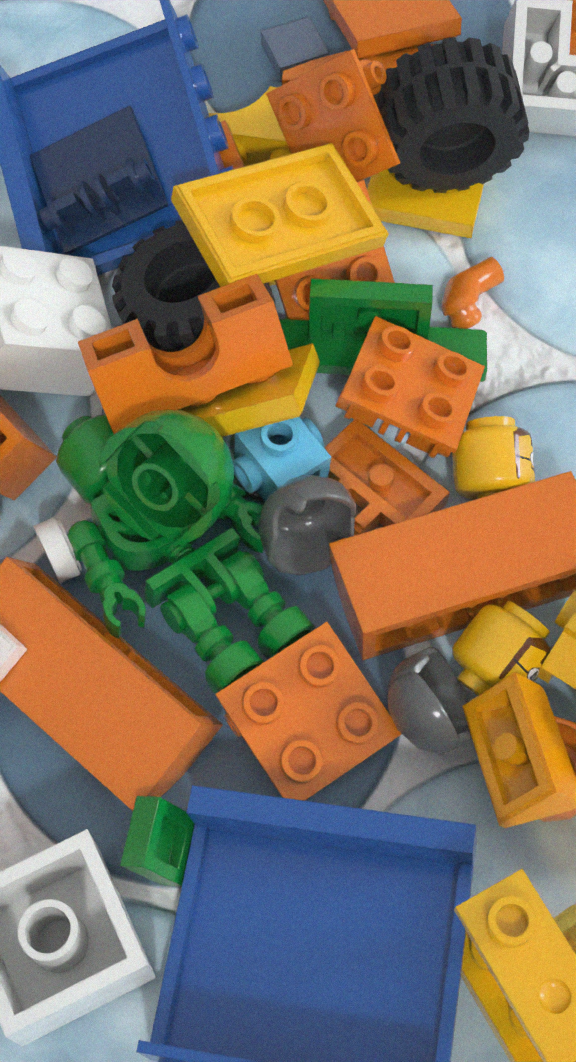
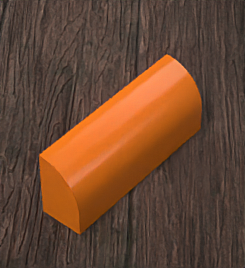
M572 471L329 543L330 559L337 590L362 661L463 630L478 611L486 605L492 604L503 607L507 601H511L527 610L571 596L576 589V480Z
M6 557L0 565V624L27 648V651L1 680L0 692L132 811L134 810L137 796L161 797L193 765L223 724L121 636L119 639L112 636L107 630L105 623L37 564Z

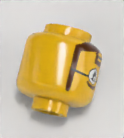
M490 416L473 419L466 423V430L462 433L458 448L455 453L452 452L454 486L460 496L475 500L535 482L532 437L527 430L515 426V419L505 416Z
M507 601L503 607L492 604L484 606L453 644L452 655L457 663L464 668L456 679L477 696L514 672L535 682L540 675L542 664L551 651L549 644L545 640L550 631L538 619L511 601Z

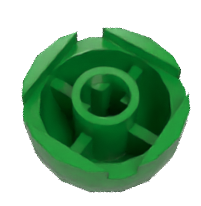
M182 410L150 411L136 418L109 437L99 455V467L106 462V472L109 481L102 486L106 500L122 522L141 537L154 541L161 535L169 539H178L172 545H185L201 537L216 522L232 497L234 464L229 447L218 431L205 420Z

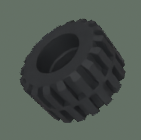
M456 37L444 38L440 44L431 46V43L428 42L418 46V52L412 55L405 53L396 60V68H387L386 82L381 85V90L374 95V98L400 160V164L389 168L388 171L389 173H395L396 180L401 184H412V189L422 192L427 189H433L434 193H446L452 189H457L458 191L470 189L469 186L477 183L484 184L492 180L494 174L505 172L512 166L510 160L519 158L524 151L523 143L528 141L529 122L513 62L508 54H501L500 47L492 43L482 46L480 39L470 37L464 42H457Z
M182 220L176 221L175 226L167 229L162 226L152 231L154 235L147 240H139L133 246L135 252L132 255L124 256L120 262L119 268L122 273L115 275L112 283V288L115 291V294L112 296L113 304L123 324L138 319L147 342L154 348L165 352L183 350L191 346L199 338L204 327V315L197 296L220 288ZM269 282L265 283L264 286L269 292L275 304V299L272 294Z

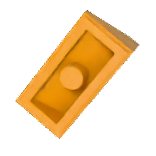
M514 672L462 706L499 826L508 828L576 808V776L546 692L539 684Z

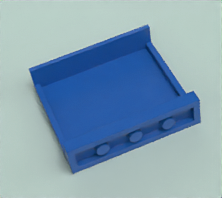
M159 0L165 19L12 78L0 65V165L22 249L65 255L56 230L49 231L41 219L39 210L47 206L30 155L128 106H131L169 206L68 254L70 256L93 259L97 275L119 268V264L124 256L132 255L135 252L133 246L141 239L147 240L154 235L152 231L162 226L167 229L175 226L176 221L182 220L171 201L175 185L234 170L233 166L224 168L220 151L229 149L226 135L218 115L209 117L205 101L214 98L208 76L202 64L194 66L190 53L193 50L199 49L193 26L187 14L180 17L177 16L170 0Z
M192 785L186 813L195 826L150 1042L138 1040L136 1052L157 1062H451L466 930L454 909L471 897L477 846L476 824Z

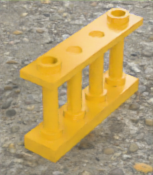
M520 869L455 907L454 911L466 930L461 978L510 1062H576V954L523 869Z

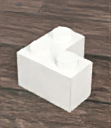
M515 0L504 24L502 55L508 54L513 62L514 70H516L529 122V132L576 136V55H569L572 0Z

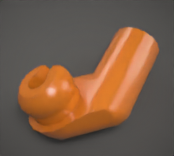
M489 257L458 273L446 284L441 309L444 316H449L452 328L468 329L480 322L482 313L476 306L479 295L504 282L502 267L495 258Z

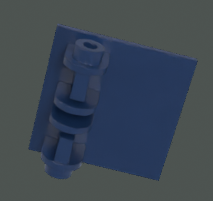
M131 106L30 155L47 206L39 210L41 219L49 231L56 230L65 255L169 206Z

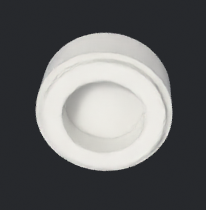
M52 517L34 525V530L59 583L61 584L81 575V565L75 559L73 547L60 520Z

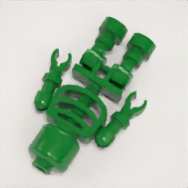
M106 414L95 417L82 416L74 420L65 429L62 435L63 442L57 453V465L60 472L86 503L91 504V522L87 520L77 521L69 529L68 538L73 547L75 559L82 561L87 570L84 580L90 592L99 593L104 623L112 636L119 639L121 634V621L114 617L117 613V604L121 606L122 610L132 611L137 616L138 627L144 628L145 604L134 590L129 589L122 582L125 577L124 570H148L167 562L172 565L146 580L145 600L152 609L161 604L162 616L169 627L175 633H182L191 642L196 644L194 650L202 661L207 662L211 660L205 671V680L215 694L264 663V661L247 641L242 640L232 644L234 635L225 625L218 626L213 616L217 612L214 599L220 597L227 604H232L235 601L238 602L243 608L249 610L247 617L255 627L264 626L258 636V646L267 660L315 629V625L298 606H292L284 610L285 600L278 592L269 591V587L264 581L263 570L256 558L249 552L238 551L239 539L241 538L248 548L255 552L263 553L264 548L260 535L252 527V525L254 527L259 526L263 504L259 505L256 502L244 499L246 495L245 490L236 483H233L232 497L218 518L221 520L227 518L232 520L233 526L239 532V535L233 528H230L198 549L192 547L197 539L185 545H172L178 539H169L160 535L154 541L141 537L122 522L106 500L102 486L109 481L106 472V462L99 467V455L108 438L114 434ZM203 577L210 586L206 588L199 580Z

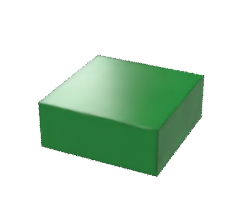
M137 796L120 866L160 885L182 887L195 824L186 811L161 797Z

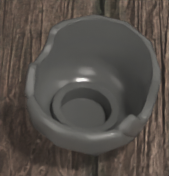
M301 475L285 482L267 498L260 514L259 535L268 561L279 572L300 576L324 570L331 565L329 543L354 536L356 503L342 483L327 477Z
M428 647L404 659L395 667L388 681L387 700L390 715L401 734L418 749L435 754H444L459 748L471 738L462 708L469 700L451 667L439 650L434 647Z

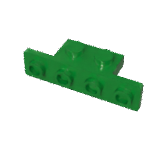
M311 278L309 320L279 319L288 350L314 344L320 360L316 373L350 375L373 319L377 316L485 366L480 382L486 380V331L430 327L433 285Z

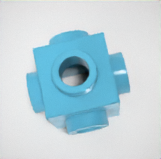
M296 417L235 433L234 474L247 492L253 493L257 491L264 502L277 488L292 478L301 475H315L328 478L332 457L324 448V441L318 428L307 417L302 419Z

